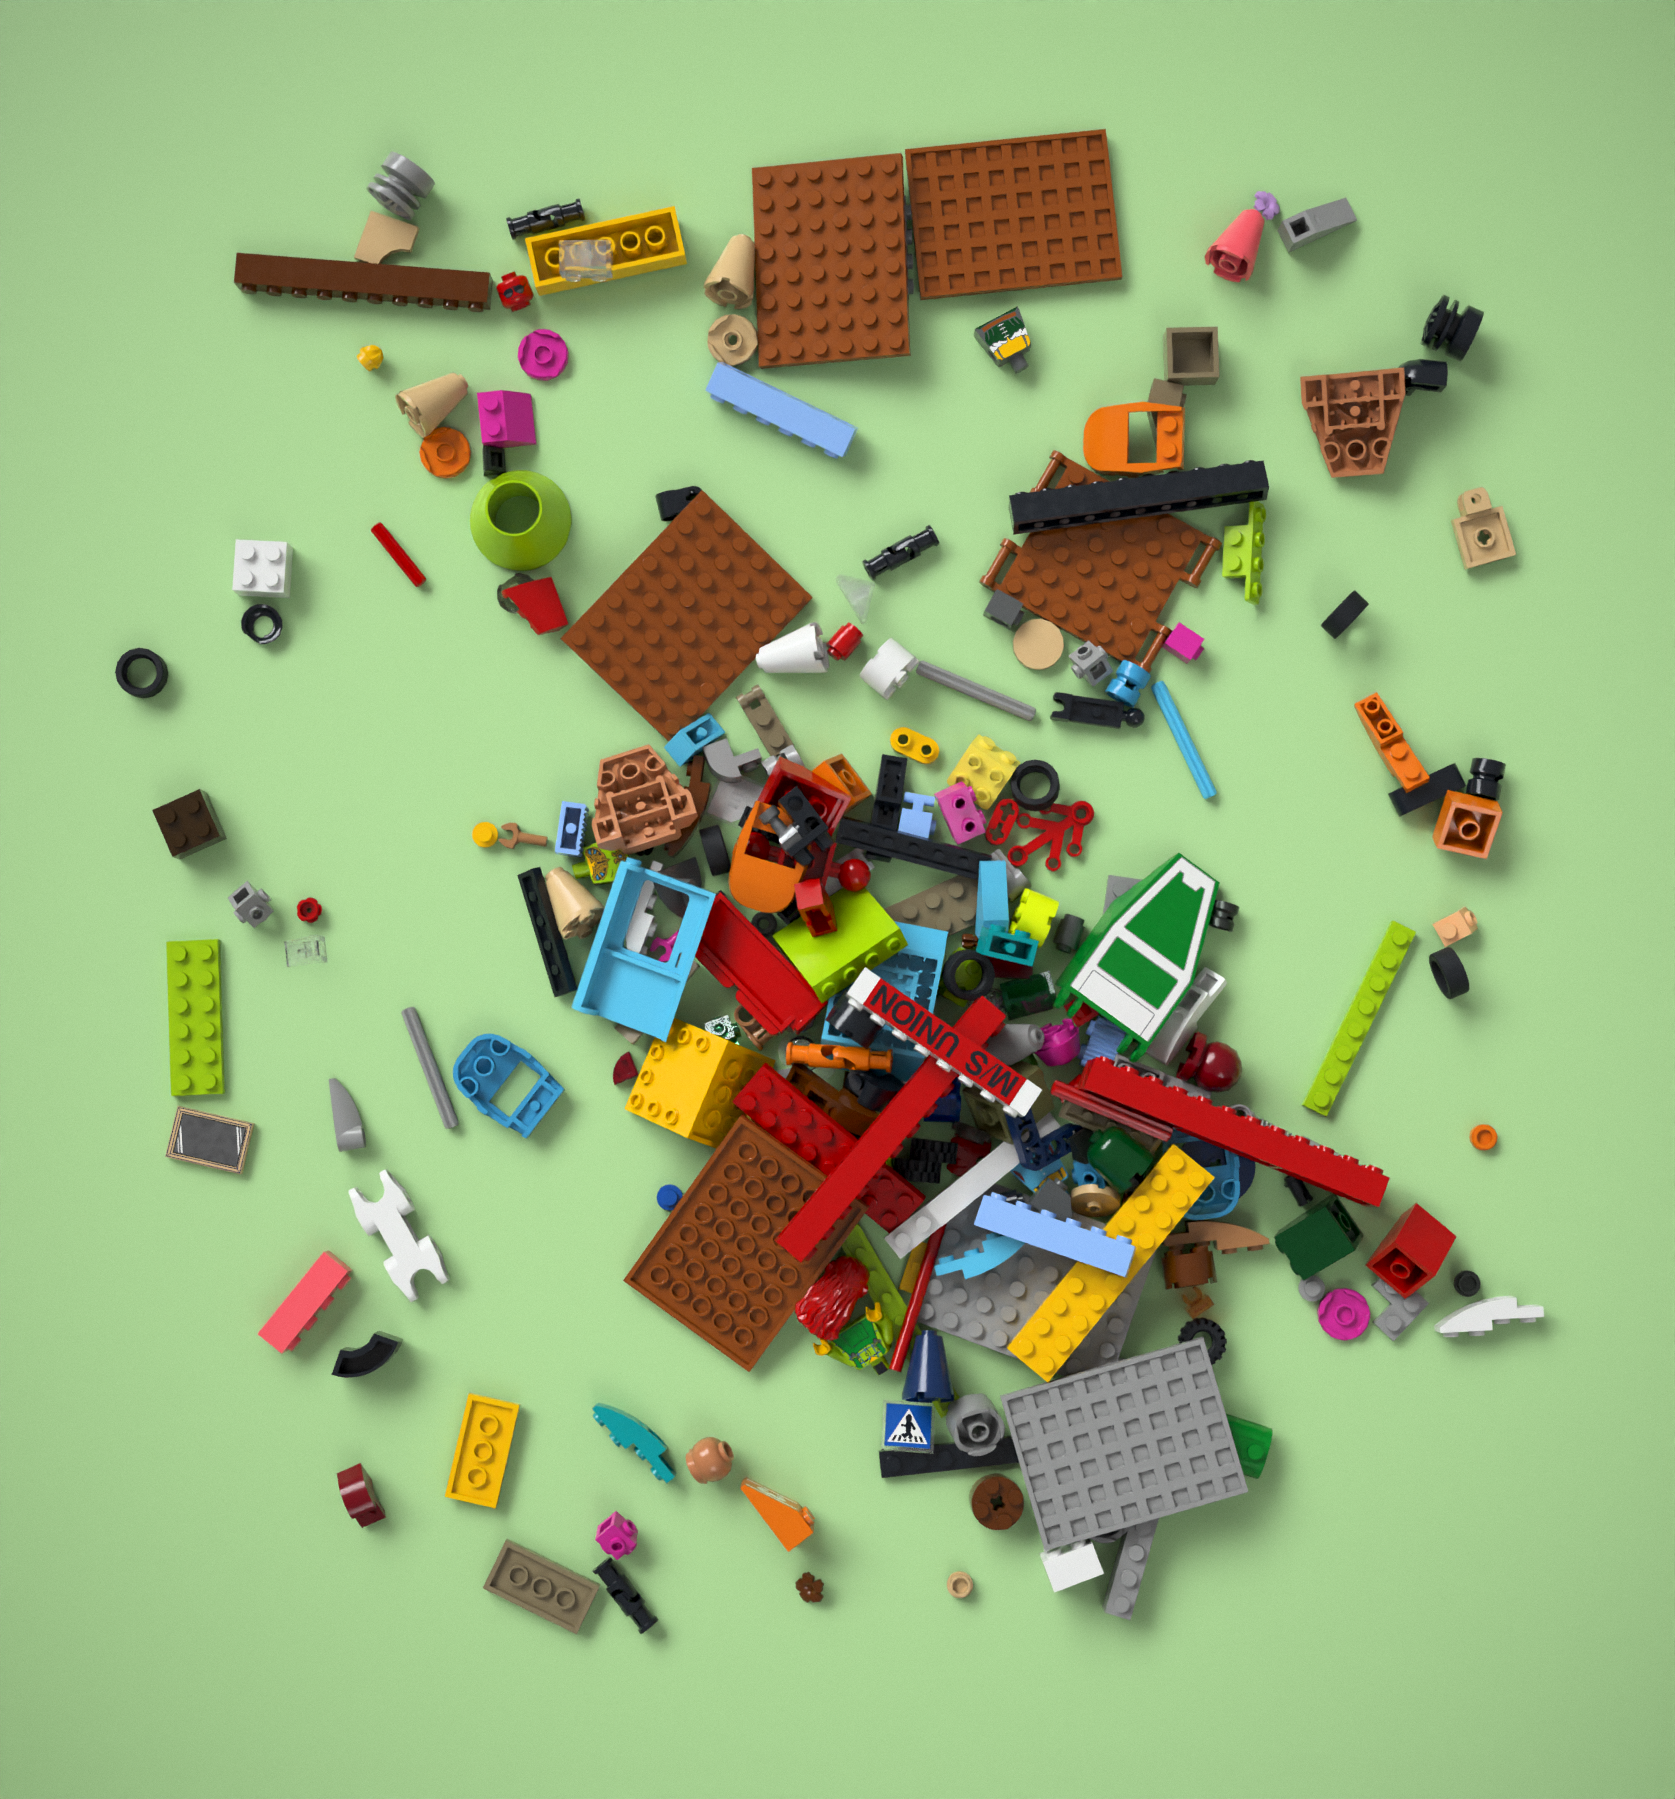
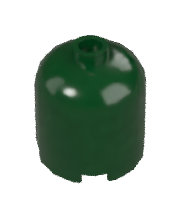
M1112 1126L1103 1132L1098 1129L1089 1138L1091 1145L1087 1150V1161L1119 1194L1132 1185L1129 1180L1136 1173L1141 1176L1154 1159L1149 1150L1121 1127Z

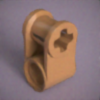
M741 1004L735 1009L734 1017L736 1022L760 1051L763 1049V1045L772 1037L780 1035L779 1033L770 1035L766 1032L758 1039L757 1037L765 1029L754 1018L749 1022H743L739 1019L738 1012L743 1008Z

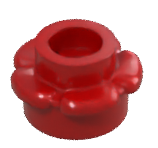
M309 897L306 900H301L297 905V916L302 921L313 923L322 914V906L314 898ZM308 908L312 909L310 913L307 912Z

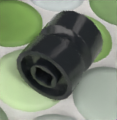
M1473 758L1470 768L1473 778L1468 780L1465 794L1496 801L1499 800L1502 786L1498 781L1504 777L1506 764L1492 759Z

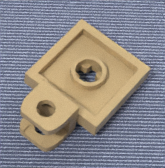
M1483 487L1468 490L1459 495L1457 505L1461 517L1451 520L1464 569L1515 556L1516 552L1503 506L1492 508L1489 495ZM1480 531H1483L1484 535L1489 534L1490 539L1486 541V545H1483L1477 539L1480 536Z

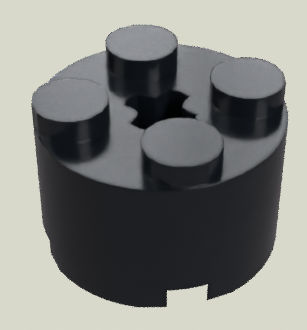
M846 989L825 1020L853 1041L868 1049L883 1027L869 1018L871 1014L865 1009L858 1011L847 1003L849 998L845 996L848 992Z

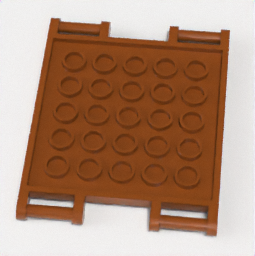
M1053 450L1049 457L1051 460L1036 487L1032 488L1030 492H1037L1047 488L1059 465L1066 468L1055 489L1065 488L1068 485L1081 486L1096 481H1110L1070 460L1062 453ZM1170 514L1030 532L1022 547L1007 538H1003L1000 544V551L987 574L981 577L979 583L993 592L998 589L1024 603L1022 608L1044 620L1052 622L1056 627L1085 643L1090 641L1095 647L1101 646L1107 655L1119 662H1122V660L1130 661L1150 673L1152 671L1151 665L1165 640L1172 633L1170 628L1156 622L1158 616L1179 580L1194 588L1199 587L1203 572L1215 551H1219L1222 543L1218 539L1202 533ZM1199 543H1202L1206 548L1192 573L1188 574L1184 570ZM1011 552L1017 557L1000 585L994 580ZM1149 632L1157 633L1142 662L1135 660Z

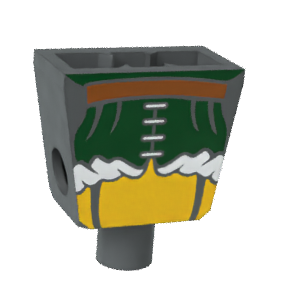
M1018 306L975 328V339L998 367L1010 362L1014 372L1019 373L1029 366L1023 355L1030 351L1031 342Z

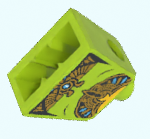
M595 842L583 849L585 861L572 864V869L576 879L590 875L594 885L610 884L614 882L620 861H626L629 855L624 854L619 849L613 851L600 849Z

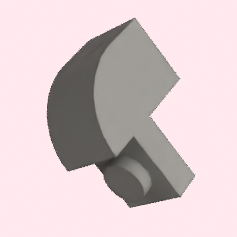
M727 738L702 747L710 772L717 779L726 783L741 782L740 771L744 770V773L754 771L762 762L758 748L734 757Z

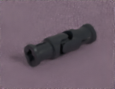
M580 198L576 199L573 203L561 206L560 204H555L539 210L529 211L527 215L521 217L506 218L512 240L516 239L517 236L527 233L534 235L546 230L563 227L565 223L575 220L585 221Z
M928 525L920 533L914 536L909 535L892 546L881 550V554L868 561L866 559L863 560L862 564L870 579L874 581L876 576L887 570L892 571L900 567V565L920 556L922 551L933 545L938 546L940 543L934 530Z
M608 1557L593 1570V1573L598 1574L607 1586V1592L619 1605L626 1617H631L639 1628V1633L642 1634L658 1621V1618L656 1616L653 1617L644 1605L645 1600L636 1591L625 1574L621 1575L612 1563L613 1559Z

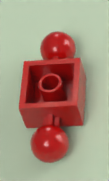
M751 832L744 854L795 869L797 862L794 858L790 860L782 848L770 845L769 840L761 833ZM815 842L811 844L810 853L815 859L808 864L806 875L801 882L820 878L825 888L829 876L838 879L841 886L851 892L861 891L869 884L871 872L864 861L849 859L843 864L833 862L832 859L837 843H834L824 852L819 849Z

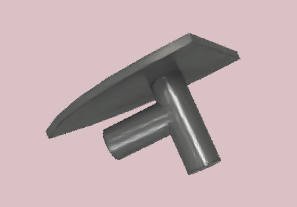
M696 857L658 871L664 875L701 888L702 881ZM653 882L658 896L665 906L674 914L683 918L689 903V896Z

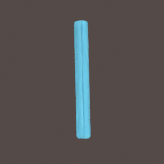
M1164 681L1153 684L1151 690L1203 798L1208 799L1216 795L1217 791Z

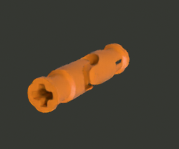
M788 1042L786 1065L801 1063L808 1064L809 1067L846 1068L862 1071L884 1069L886 1072L891 1073L893 1049H888L886 1052L872 1051L871 1048L865 1049L864 1047L824 1044L801 1046ZM833 1054V1060L827 1059L826 1056Z

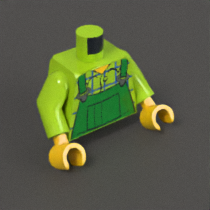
M876 1302L874 1308L870 1310L868 1307H865V1314L841 1328L838 1339L828 1343V1340L820 1338L821 1345L813 1343L815 1353L819 1356L827 1355L845 1365L855 1367L857 1370H861L871 1364L877 1375H881L890 1366L883 1355L892 1347L893 1322L881 1311V1304Z

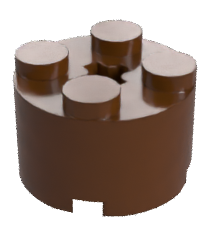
M1208 1246L1189 1249V1254H1183L1182 1249L1164 1253V1258H1161L1165 1290L1172 1289V1284H1174L1175 1289L1204 1285L1208 1283V1279H1210V1284L1217 1283L1213 1251H1209Z
M998 1473L989 1474L978 1479L970 1490L969 1503L971 1511L978 1522L986 1528L1006 1530L1013 1526L1021 1517L1024 1508L1023 1494L1009 1477ZM1000 1496L1002 1504L993 1507L990 1500L992 1498L997 1499Z

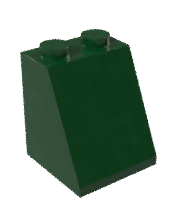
M1331 1194L1281 1228L1274 1236L1278 1250L1282 1254H1286L1290 1260L1291 1269L1296 1275H1300L1303 1281L1354 1252L1364 1237L1336 1194Z

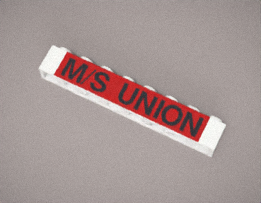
M866 967L845 995L849 998L847 1003L858 1011L865 1009L871 1014L869 1018L882 1027L884 1024L893 1029L892 1034L903 1042L908 1039L914 1043V1049L921 1055L927 1057L930 1054L938 1060L936 1065L946 1072L953 1070L959 1074V1081L970 1088L974 1085L982 1090L980 1095L991 1103L995 1100L1004 1106L1002 1110L1013 1118H1016L1017 1115L1024 1117L1042 1091L1041 1088Z

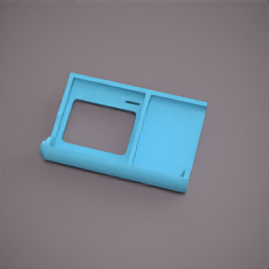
M627 857L626 861H620L571 1008L585 1014L601 1016L666 1042L716 893L642 867V861ZM646 880L680 891L689 896V903L670 959L666 963L624 947V940Z

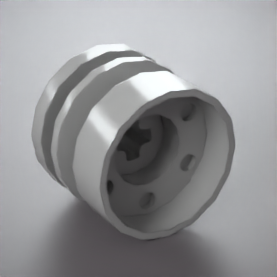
M392 151L381 165L388 177L378 173L375 174L373 178L376 183L370 182L367 190L388 211L411 220L415 215L411 208L417 210L421 206L413 195L426 198L434 187L435 182L414 162Z

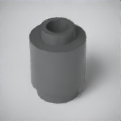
M1065 914L1064 919H1060L1053 939V943L1057 944V950L1069 954L1071 950L1077 951L1085 929L1083 926L1085 920L1071 914Z

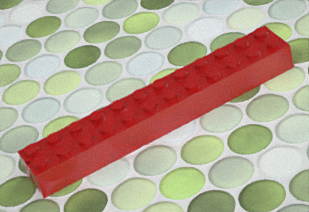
M982 995L971 1004L952 1028L985 1050L989 1045L986 1043V1040L989 1037H996L1006 1025L1002 1022L1006 1015ZM929 1055L776 1237L774 1242L796 1261H809L818 1251L815 1245L820 1239L826 1241L835 1230L832 1226L837 1219L843 1220L852 1210L850 1203L855 1198L860 1200L870 1188L867 1185L870 1179H877L887 1168L884 1165L885 1161L888 1158H895L904 1147L901 1142L905 1137L909 1139L914 1136L921 1127L918 1124L922 1117H929L938 1107L935 1103L939 1097H946L955 1086L952 1081L959 1077V1074L953 1070L946 1072L936 1065L938 1060Z
M1104 1056L1096 1057L1086 1062L1077 1086L1080 1090L1365 1207L1380 1206L1390 1177L1383 1175L1384 1170L1372 1165L1360 1166L1358 1165V1159L1348 1155L1336 1156L1334 1155L1335 1150L1323 1145L1311 1146L1309 1145V1139L1295 1135V1137L1291 1135L1286 1136V1130L1273 1125L1271 1127H1264L1260 1125L1262 1121L1249 1115L1239 1117L1236 1115L1237 1110L1224 1105L1222 1107L1212 1106V1100L1199 1095L1198 1097H1190L1187 1095V1090L1178 1086L1165 1087L1163 1086V1080L1153 1076L1144 1078L1138 1076L1140 1071L1128 1066L1116 1067L1114 1066L1115 1061Z

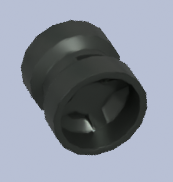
M1215 900L1213 906L1214 914L1210 918L1209 926L1232 932L1234 928L1233 919L1238 914L1240 907L1229 902Z

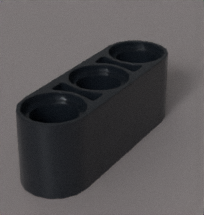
M1456 763L1429 774V782L1408 793L1405 792L1403 787L1389 793L1388 795L1398 816L1405 815L1446 796L1447 790L1457 791L1465 787L1466 784Z

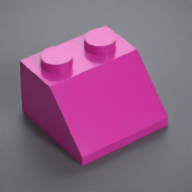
M506 390L477 393L481 437L484 446L510 448L536 445L531 394Z

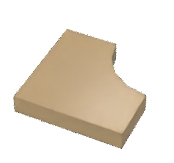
M371 211L354 259L363 263L382 264L391 254L398 252L411 253L420 229L418 226Z

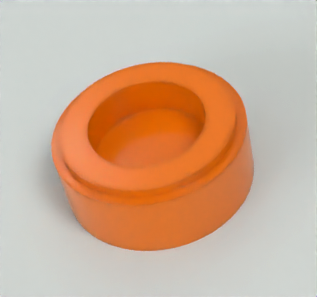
M1480 1124L1471 1130L1470 1142L1478 1150H1489L1497 1142V1133L1493 1127Z

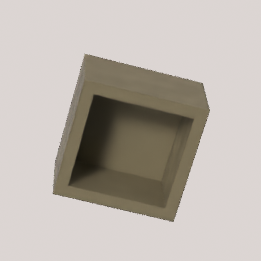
M1218 327L1166 328L1163 335L1164 381L1184 386L1215 385L1219 379Z

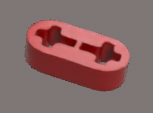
M1003 799L997 804L985 830V839L991 845H1001L1008 838L1019 813V807L1014 800ZM1007 804H1010L1014 815L1009 814L1006 820L1003 821L1001 820L1003 811L1000 810V807H1006ZM998 823L1003 825L1000 833L1004 836L1003 838L998 837L995 841L992 839V834L989 831L990 829L995 830Z

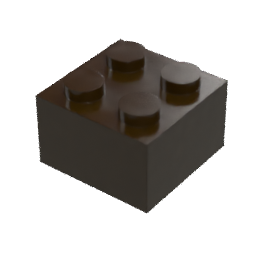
M198 789L152 810L170 853L174 858L183 859L227 839L209 796L203 790Z

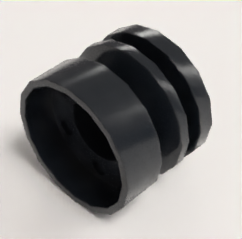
M1443 294L1439 302L1432 308L1426 320L1420 344L1427 347L1434 337L1433 350L1437 351L1442 343L1446 342L1445 355L1462 361L1476 336L1484 311L1468 305L1461 314H1458L1459 301L1455 299L1450 308L1447 309L1450 297Z

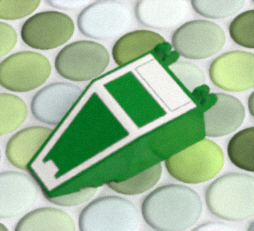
M1177 853L1152 871L1142 881L1133 885L1123 895L1113 900L1057 979L1055 985L1061 988L1054 1002V1007L1057 1009L1061 1008L1070 993L1077 998L1069 1007L1066 1015L1072 1018L1084 1002L1127 1033L1116 1050L1119 1054L1127 1050L1132 1039L1133 1042L1138 1044L1129 1057V1061L1132 1063L1137 1062L1147 1051L1194 982L1220 882L1182 854Z

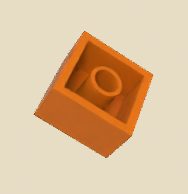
M1447 790L1432 835L1436 848L1487 859L1503 813L1498 801Z

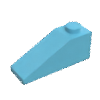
M1005 860L979 861L975 934L978 939L982 926L990 928L991 924L1006 927L1005 932L1008 933L1009 912Z

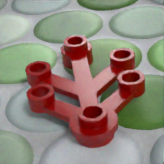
M1077 801L1072 806L1053 803L1049 811H1039L1042 815H1048L1052 812L1068 816L1060 822L1031 817L1027 813L1020 814L1016 820L1019 828L1027 829L1031 827L1046 831L1023 847L1020 845L1013 846L1008 851L1007 859L1013 866H1022L1028 860V855L1052 840L1050 855L1045 861V867L1052 872L1058 870L1061 866L1059 858L1065 830L1074 825L1072 841L1067 845L1066 852L1070 857H1077L1082 852L1081 840L1084 826L1090 824L1094 818L1093 807L1086 801ZM1077 810H1084L1086 813L1085 818H1078L1076 815ZM1023 816L1029 819V824L1026 826L1020 824V818ZM1071 845L1078 846L1079 852L1077 854L1070 852ZM1014 852H1020L1022 854V859L1020 861H1015L1013 859ZM1050 859H1055L1058 862L1056 868H1051L1048 865Z

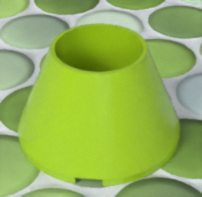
M528 470L505 472L488 481L475 497L470 512L471 534L481 553L495 565L516 571L534 570L556 558L568 541L572 525L570 506L562 490L546 476ZM517 496H525L539 503L538 518L528 530L518 534H510L496 527L497 512L507 500Z

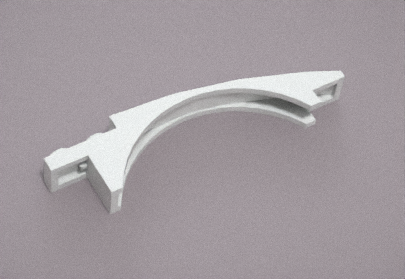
M1050 1112L1036 1124L1040 1138L1061 1127ZM1029 1131L1021 1137L1023 1142L1028 1139ZM1003 1141L974 1167L921 1208L913 1212L904 1223L884 1237L900 1259L1018 1165L1020 1162L1014 1144Z

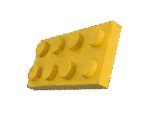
M474 1393L468 1394L445 1497L491 1508L497 1507L520 1404Z

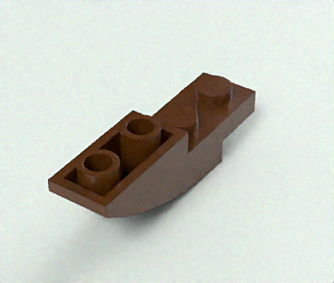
M694 755L693 761H688L686 776L690 777L689 787L684 786V789L687 788L692 795L698 817L689 827L681 829L682 835L679 839L665 843L664 850L668 851V856L675 858L693 837L709 801L712 786L710 783L702 782L705 758L703 756Z
M794 1063L786 1080L848 1132L862 1136L879 1116L875 1111L857 1102L858 1098L845 1088L838 1091L804 1064Z

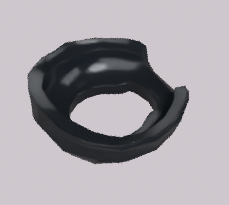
M256 604L244 612L241 619L242 631L257 643L267 644L273 642L281 634L282 619L273 607L266 604ZM267 616L273 621V630L263 638L257 637L253 633L254 623L259 617Z

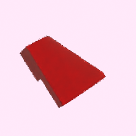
M552 577L523 583L502 591L503 597L505 599L509 597L519 608L518 614L530 623V627L537 635L557 632L568 625Z

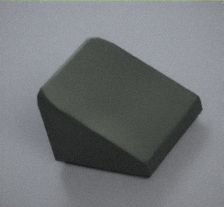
M1084 1127L1069 1137L1073 1160L1089 1164L1087 1161V1150L1091 1145L1089 1138L1093 1135L1092 1130Z

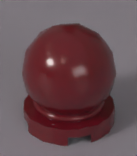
M1198 1031L1197 1033L1195 1032L1185 1051L1190 1053L1185 1064L1179 1063L1176 1077L1185 1082L1193 1077L1196 1084L1208 1092L1219 1093L1229 1091L1237 1084L1242 1073V1063L1237 1051L1225 1043L1217 1041L1207 1043L1206 1034Z

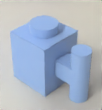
M905 792L903 802L913 803L912 810L902 808L898 831L929 838V835L934 836L937 820H932L933 813L923 812V806L934 807L935 797Z

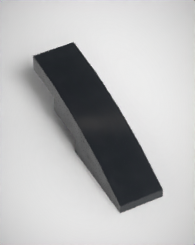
M882 754L870 823L897 830L907 758ZM870 851L865 853L866 859L888 863L892 859V857Z

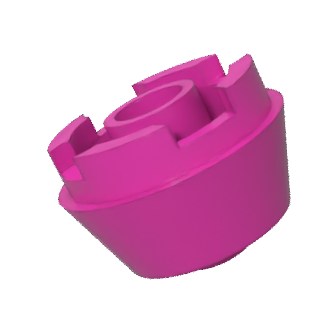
M1063 1019V1024L1052 1026L1049 1023L1040 1028L1044 1033V1042L1042 1048L1034 1053L1047 1066L1067 1064L1080 1053L1079 1028L1074 1026L1071 1019Z

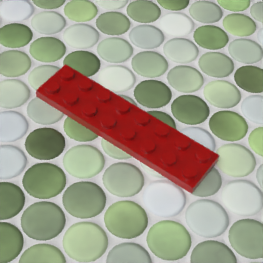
M766 1062L732 1101V1103L773 1137L827 1176L858 1141L856 1137L826 1114ZM884 1163L887 1168L877 1179H870L867 1183L870 1188L860 1200L869 1205L865 1214L888 1233H891L910 1217L925 1200L926 1196L887 1163Z

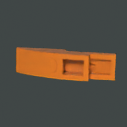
M1376 692L1355 703L1354 707L1374 747L1393 777L1396 776L1405 792L1408 793L1429 782V775L1403 738V731L1378 693Z

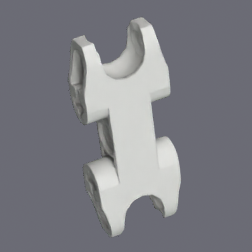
M385 1169L379 1173L385 1191L383 1197L378 1202L369 1201L357 1187L352 1188L348 1192L356 1217L366 1234L371 1236L380 1231L393 1256L383 1262L393 1283L400 1288L410 1302H413L419 1298L414 1277L420 1269L430 1270L441 1284L446 1283L450 1278L442 1253L433 1238L428 1235L419 1240L405 1216L415 1210L413 1202L406 1190L398 1183L389 1170Z

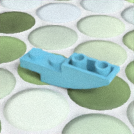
M995 1232L986 1234L987 1240L982 1241L983 1252H979V1248L963 1252L965 1257L954 1259L953 1255L938 1259L939 1264L934 1266L936 1275L940 1276L962 1269L965 1279L977 1276L1007 1260L1025 1243Z

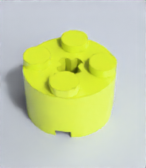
M1025 888L1019 901L1021 903L1019 907L1015 908L1012 915V922L1008 933L1015 934V930L1031 933L1030 938L1039 941L1037 948H1040L1051 928L1050 924L1056 915L1059 901Z

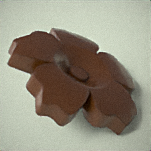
M810 1572L803 1573L802 1578L795 1582L796 1589L800 1591L799 1595L803 1601L807 1603L812 1601L814 1603L821 1602L824 1598L821 1594L824 1583L821 1579L815 1580L814 1575H811Z

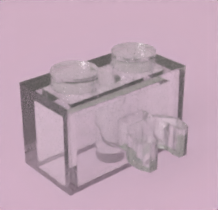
M559 240V272L561 277L566 278L570 282L581 281V278H591V280L597 282L613 278V247L611 240Z

